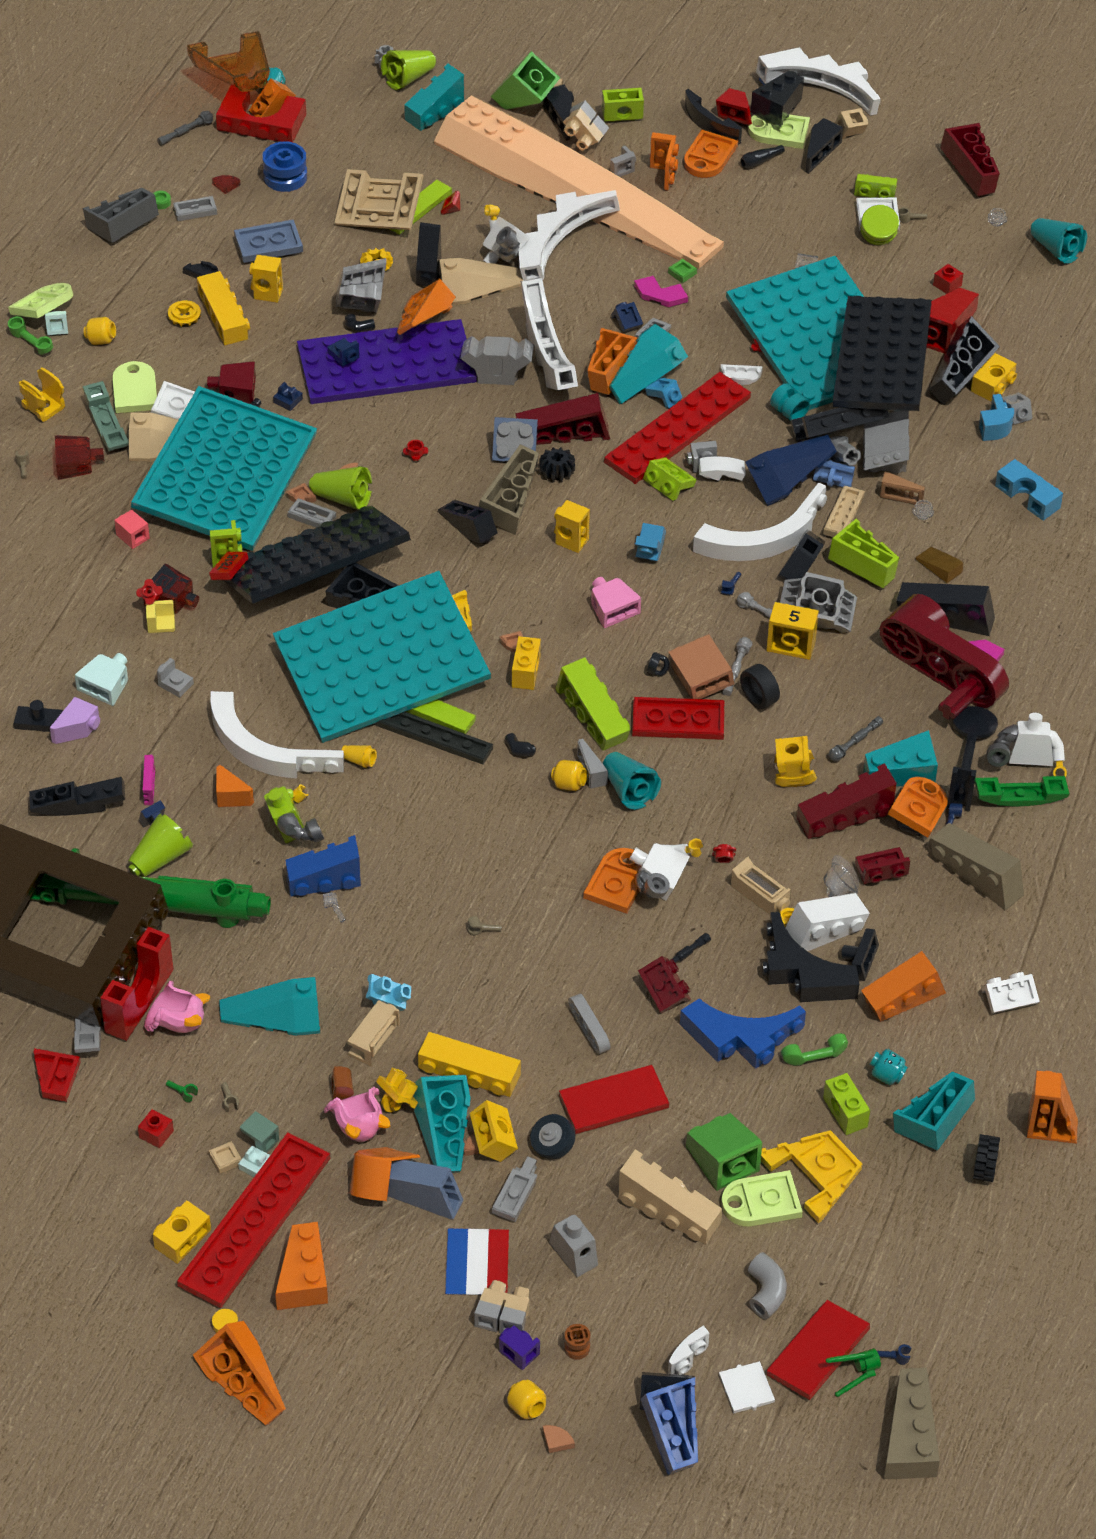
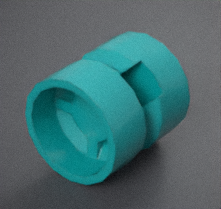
M787 383L779 386L770 399L771 406L783 413L790 421L804 417L810 408V401Z

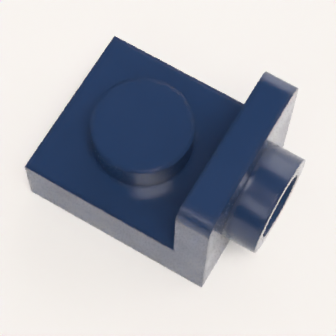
M622 302L615 306L611 316L613 319L617 318L623 333L642 327L643 322L634 302L628 304L627 302Z
M343 338L328 346L327 351L343 367L359 358V343L357 341L349 343Z

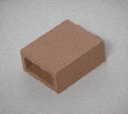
M709 634L668 652L671 667L691 699H702L734 685L732 669Z

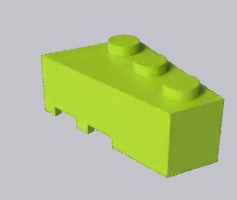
M857 519L853 520L832 538L828 559L882 588L895 578L899 557L883 542L878 543L873 538V533L870 530L865 531Z

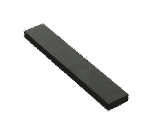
M406 712L372 724L482 765L493 750L492 743Z

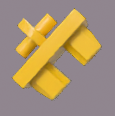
M392 1068L387 1078L379 1076L376 1081L386 1092L381 1100V1106L387 1112L399 1110L402 1102H406L414 1109L418 1104V1101L413 1097L418 1086L411 1080L406 1079L407 1074L402 1070Z

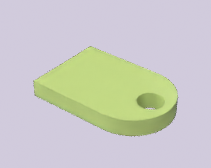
M757 115L751 117L752 124L748 125V133L752 139L766 144L804 148L810 117L789 115L788 118L784 119L781 127Z
M67 283L51 284L34 291L9 306L8 309L10 315L40 318L73 297L71 285Z
M132 361L124 363L115 369L113 373V388L116 413L151 410L157 398L155 372L152 367L143 362ZM133 370L138 371V372H136V373H129L130 371H133Z
M790 1170L735 1180L725 1188L722 1194L723 1213L731 1222L740 1226H756L802 1218L803 1211ZM731 1201H738L741 1204V1206L738 1208H732L728 1205V1203Z

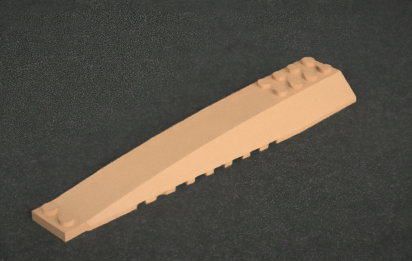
M472 95L446 115L434 140V144L516 187L521 185L525 187V191L532 194L537 192L543 195V199L547 201L551 199L556 201V195L576 192L577 197L616 190L620 211L593 218L594 222L598 224L603 222L609 225L611 230L616 232L622 231L627 237L634 240L638 238L642 240V244L678 260L684 259L698 269L724 246V241L705 232L621 177L563 145L546 133Z

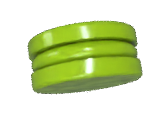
M871 206L862 216L860 225L862 236L866 241L874 245L890 243L896 237L898 231V215L888 206Z

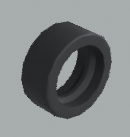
M755 664L741 673V688L754 707L765 709L779 700V685L774 675L766 666Z

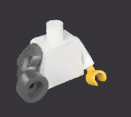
M485 205L484 213L486 216H491V219L489 220L490 232L483 242V246L489 249L490 252L483 261L496 264L501 258L506 262H510L517 256L518 251L530 237L501 217L497 218L500 213L498 206Z
M1039 713L1029 714L1028 721H1018L1016 725L1013 724L1004 728L997 735L999 737L994 744L990 745L987 749V760L995 767L1004 766L1008 762L1009 764L1053 766V762H1056L1053 775L1056 776L1055 772L1059 768L1064 770L1065 777L1067 775V770L1063 766L1065 761L1063 742L1057 732L1050 729V723L1042 722L1043 716Z
M695 838L689 841L688 845H660L656 843L653 844L648 854L635 848L629 860L641 866L636 874V884L640 893H645L649 898H662L666 901L690 858L688 854L691 853L693 857L701 855L702 841Z

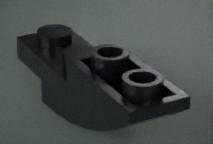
M121 776L78 787L72 781L29 791L30 811L47 815H79L106 811V804L125 800L124 780Z

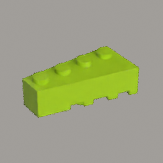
M584 657L561 667L555 689L559 695L565 694L567 697L565 702L569 708L575 707L579 721L588 724V732L600 748L604 751L627 741L630 725L627 719L623 718L619 713L617 703L609 697L606 685L600 682L596 676L594 666L589 664Z

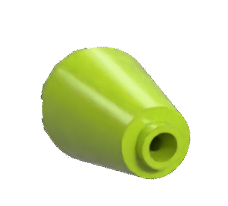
M390 50L382 56L381 72L382 75H386L388 79L386 83L392 89H402L434 69L436 58L429 50Z
M359 466L315 473L309 481V487L312 493L317 496L358 510L369 503L372 491H368V483L372 484V478L368 468Z
M160 813L128 860L130 866L128 869L133 875L146 877L188 852L193 847L188 836L183 838L180 826L167 815Z

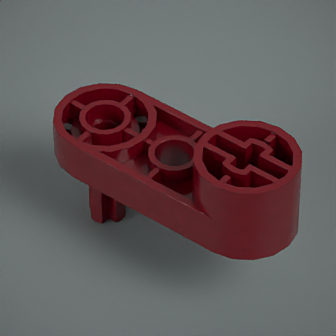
M923 594L911 595L881 622L879 627L880 637L891 654L952 692L938 706V710L943 712L942 716L945 719H954L970 703L982 708H988L994 705L1007 692L1009 678L1001 664L988 653L950 631L949 620L945 612L930 597Z

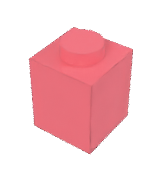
M132 509L115 519L116 535L132 549L150 539L148 523Z

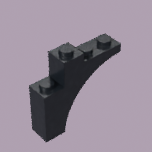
M770 912V922H766V936H771V941L768 943L769 951L766 953V961H762V974L767 975L768 985L794 983V992L799 993L800 1003L858 999L860 984L856 965L833 963L809 953L788 933L780 912Z

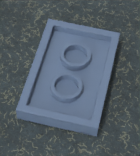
M294 219L234 230V236L243 263L255 261L257 255L279 257L303 252V245Z

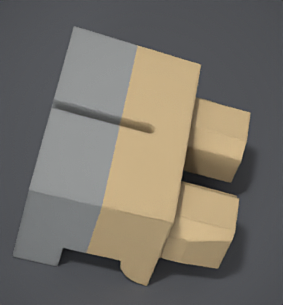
M586 100L573 106L570 110V116L563 121L566 125L564 132L571 137L575 135L578 139L576 146L581 151L599 142L609 129L598 115L595 116L597 113Z
M494 1280L489 1288H484L474 1313L475 1327L497 1332L499 1328V1333H502L508 1327L511 1328L513 1325L520 1331L524 1330L525 1322L529 1315V1289L519 1286L516 1287L514 1295L505 1293L506 1284Z

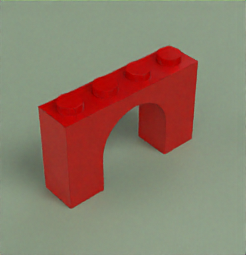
M230 85L216 113L217 130L279 142H294L307 114L306 99L287 95L281 109L277 113L268 117H255L246 113L250 106L249 88Z
M151 927L146 929L136 944L138 969L131 987L112 980L100 998L105 1033L125 1041L128 1040L174 970L170 935Z

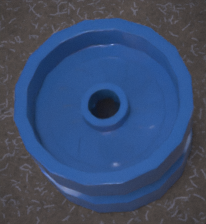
M277 142L265 149L263 152L264 181L268 187L280 192H290L299 189L307 181L306 152L303 147L293 142Z

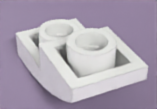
M703 457L698 460L699 475L708 479L711 478L719 481L721 476L725 475L742 481L746 475L745 462L743 460L730 457Z
M704 1325L691 1333L676 1348L669 1360L668 1374H685L693 1366V1355H699L706 1350L709 1344V1332Z

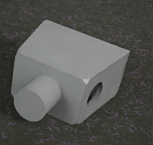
M571 1215L553 1226L549 1243L576 1277L598 1266L595 1239L576 1215Z

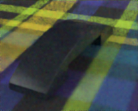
M690 89L685 90L686 111L698 127L705 131L738 140V145L741 143L742 127L729 118L724 121L720 120L701 106V97Z

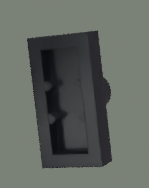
M40 700L32 701L30 707L18 706L13 723L14 729L50 732L51 725L63 710L44 708L43 702Z
M865 929L859 946L844 945L842 948V959L853 960L852 965H856L860 981L866 980L879 947L875 929Z

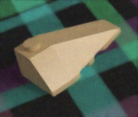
M464 258L439 259L440 279L456 296L451 305L467 304L471 302V299L479 296L482 298L489 297L488 293L511 290L520 287V281H523L520 268Z
M131 413L129 423V461H155L179 419L155 413Z

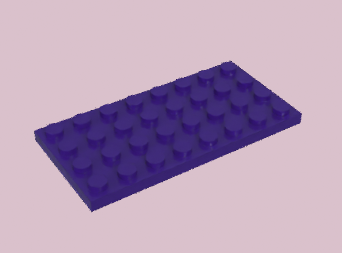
M462 320L420 324L401 335L397 333V327L297 341L310 404L477 382L475 369L461 359L463 342L467 340ZM343 338L349 343L357 341L359 343V358L343 367L328 354L327 347Z

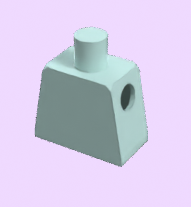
M117 653L112 659L102 654L96 656L75 674L77 690L113 706L128 681L127 667L125 666L127 658L121 653Z

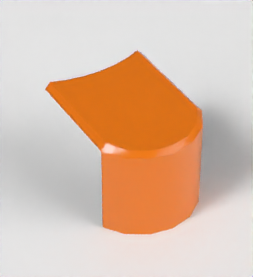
M389 1147L358 1150L354 1153L349 1194L364 1199L387 1201L392 1161L420 1158V1155Z

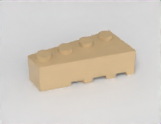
M635 1149L620 1170L618 1199L627 1206H633L643 1211L648 1217L664 1222L669 1228L677 1229L687 1234L692 1240L707 1244L721 1224L722 1208L696 1190L689 1192L683 1181L677 1177L670 1179L660 1171L661 1166L654 1161L650 1165L641 1159L643 1154Z

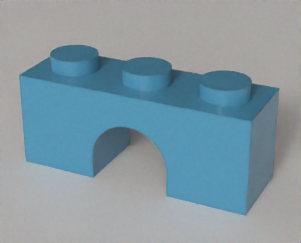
M1016 459L997 471L995 487L1011 498L1018 493L1029 494L1027 510L1044 521L1061 508L1063 493Z

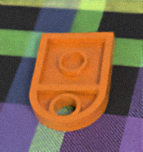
M701 130L684 156L686 171L700 178L718 175L737 149L738 140Z
M913 777L905 783L888 815L928 838L946 808L948 798L945 791L934 781L924 777Z
M617 848L608 852L602 858L586 887L583 899L627 914L639 893L636 884V874L641 866L634 862L625 863L623 860L630 858L634 850L630 848Z

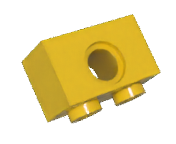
M257 255L254 263H251L249 270L250 275L253 277L250 288L254 292V299L278 303L283 291L281 258Z
M995 353L973 376L971 392L992 402L993 394L1002 395L1006 387L1014 383L1017 377V373H1015L1017 363Z
M566 500L561 507L559 506L554 514V519H556L554 534H556L555 544L579 553L589 540L590 509Z
M518 636L512 666V688L534 690L541 657V639Z
M486 1100L469 1113L481 1155L501 1162L518 1149L507 1108Z
M186 1200L180 1207L178 1206L172 1211L170 1217L164 1223L159 1224L153 1232L154 1248L178 1264L211 1231L210 1216Z

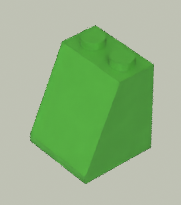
M531 51L507 75L491 97L505 110L538 104L543 101L560 77Z
M731 1113L718 1116L711 1122L702 1126H696L687 1132L686 1147L716 1191L728 1186L735 1180L746 1178L760 1171L762 1141Z

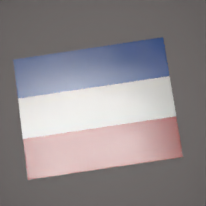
M448 1228L445 1294L482 1295L484 1288H489L494 1280L506 1284L505 1293H507L509 1229Z

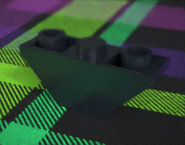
M807 529L778 576L783 580L798 579L805 576V573L823 548L825 541Z

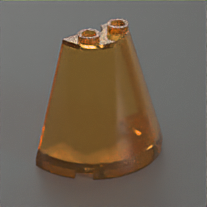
M259 31L241 34L239 52L209 58L208 45L205 42L187 45V53L191 62L202 72L242 92L254 91L267 85L270 69Z

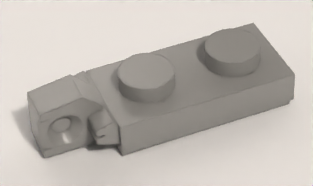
M527 1156L522 1168L516 1167L512 1169L493 1205L492 1214L516 1222L536 1183L537 1174H534L537 1168L536 1159Z

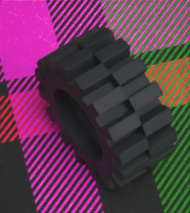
M980 1134L973 1179L988 1182L994 1181L1000 1137Z

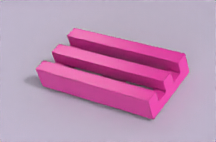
M144 755V805H153L155 787L154 756Z

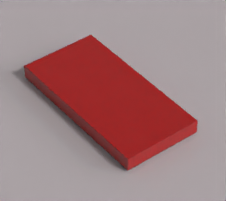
M634 697L632 736L724 740L725 700Z
M653 1065L559 1090V1097L574 1127L575 1134L669 1108V1101Z
M826 1300L767 1369V1376L810 1400L842 1363H827L826 1359L848 1355L870 1330V1323Z

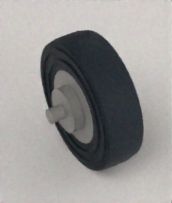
M549 1114L540 1118L531 1130L530 1141L533 1149L541 1157L553 1160L565 1156L572 1149L576 1135L574 1127L568 1119L558 1114Z

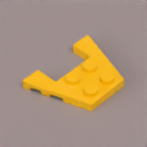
M831 1130L803 1137L795 1143L787 1144L784 1142L777 1144L776 1148L769 1150L762 1148L761 1162L770 1172L792 1159L821 1190L820 1193L804 1203L805 1210L818 1223L824 1219L862 1170V1163Z

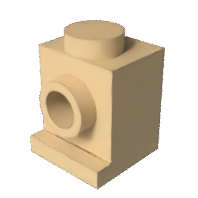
M861 108L841 111L834 122L843 127L842 139H845L846 136L864 133L869 125L868 119Z

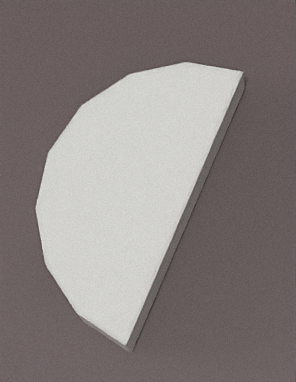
M721 364L720 370L738 384L749 385L761 377L763 366Z

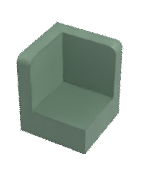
M257 1111L240 1126V1130L255 1140V1147L265 1153H268L280 1141L279 1127Z

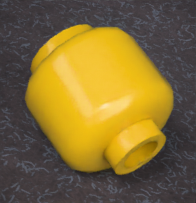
M108 317L91 318L84 327V336L93 345L111 343L116 336L115 323Z
M561 760L557 763L556 767H553L551 778L557 788L577 791L586 784L587 770L581 762Z
M528 1379L521 1380L511 1386L507 1396V1403L520 1417L532 1419L540 1416L545 1410L546 1395L534 1382Z

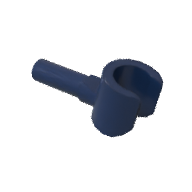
M737 572L730 581H722L721 593L733 595L735 584L741 577L740 572Z
M950 804L946 825L948 823L953 824L954 817L961 818L962 804Z
M907 1344L900 1345L897 1351H877L880 1357L893 1358L901 1365L907 1364L911 1356L903 1355L909 1354L911 1351V1347Z

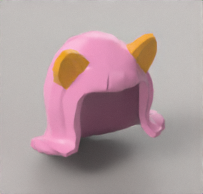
M169 981L163 992L159 994L149 1009L145 1019V1029L152 1032L153 1029L161 1026L178 1033H187L198 1029L204 1018L203 1005L210 1000V995L204 993L193 995L190 992L173 987V981Z
M375 1087L369 1089V1092L343 1100L336 1097L324 1108V1113L332 1111L341 1131L347 1137L357 1142H365L373 1138L379 1128L390 1127L389 1119L382 1115L381 1106L375 1098L379 1094V1089Z

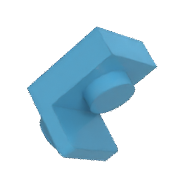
M660 377L645 388L647 396L662 398L666 408H671L682 399L679 386L674 379Z

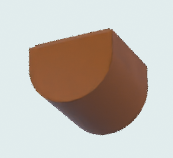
M334 1066L331 1077L333 1099L337 1097L343 1100L352 1097L354 1094L351 1070L347 1067Z

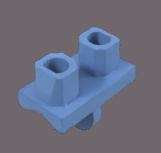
M828 459L821 467L815 469L813 480L827 483V486L830 487L833 485L852 487L855 467L853 465L848 466L847 464L832 462V460Z

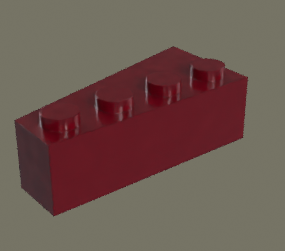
M980 123L946 128L940 149L977 196L995 193L1000 173L994 158L990 156L991 150L989 146H986L984 133L980 131Z
M598 393L515 413L516 418L538 420L536 445L551 444L555 440L562 441V443H570L571 439H583L585 442L592 441V438L602 437L603 440H610L608 422Z
M885 763L878 766V771L870 775L867 772L859 775V780L849 785L845 782L837 785V788L830 794L825 791L799 803L797 821L808 839L821 837L836 830H843L852 825L862 824L868 820L887 816L894 804L897 783Z

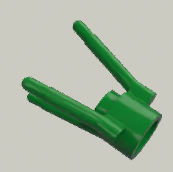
M875 1348L856 1354L826 1359L827 1363L854 1360L857 1370L864 1372L863 1375L835 1393L836 1397L851 1390L867 1378L876 1376L875 1370L880 1369L881 1360Z

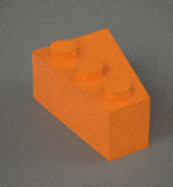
M601 328L600 338L596 342V350L592 355L587 370L591 390L607 395L611 393L609 385L620 367L624 366L630 350H633L637 344V337Z
M923 951L861 990L865 1001L880 1022L946 994L937 970Z
M1036 1070L1028 1112L1027 1138L1077 1144L1078 1118L1062 1073Z
M318 1222L292 1225L275 1293L277 1310L328 1303Z

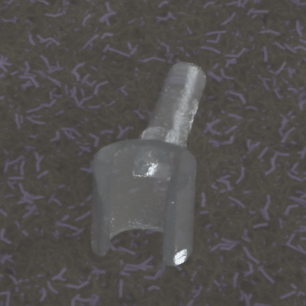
M336 893L323 894L324 907H333L338 919L343 923L346 919L339 908Z

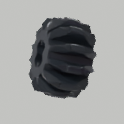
M552 447L551 451L545 450L539 459V470L545 476V479L551 478L553 482L555 480L562 482L564 478L570 479L571 474H574L575 458L570 453V450L563 451L562 447L559 449Z

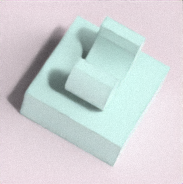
M52 311L45 314L47 335L68 334L66 311Z
M251 1146L238 1163L239 1170L255 1177L270 1155Z

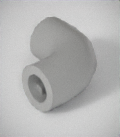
M762 1252L753 1259L748 1268V1273L761 1283L760 1291L749 1302L753 1311L759 1317L766 1320L783 1303L786 1296L787 1282L780 1266L771 1257Z

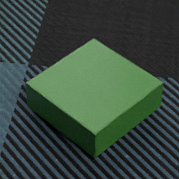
M681 259L668 268V274L684 283L697 274V268L686 260Z

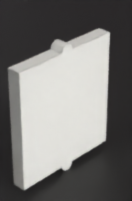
M760 1361L744 1366L737 1365V1368L719 1372L720 1380L733 1413L749 1409L756 1410L757 1407L775 1403Z

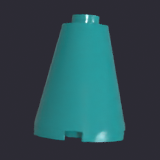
M1038 218L1031 225V235L1063 263L1075 261L1078 258L1076 255L1079 251L1083 252L1085 249L1087 231L1080 224Z
M612 752L605 757L603 765L608 771V778L619 799L627 808L641 809L646 806L644 803L649 799L653 801L660 791L661 778L653 768L619 752Z

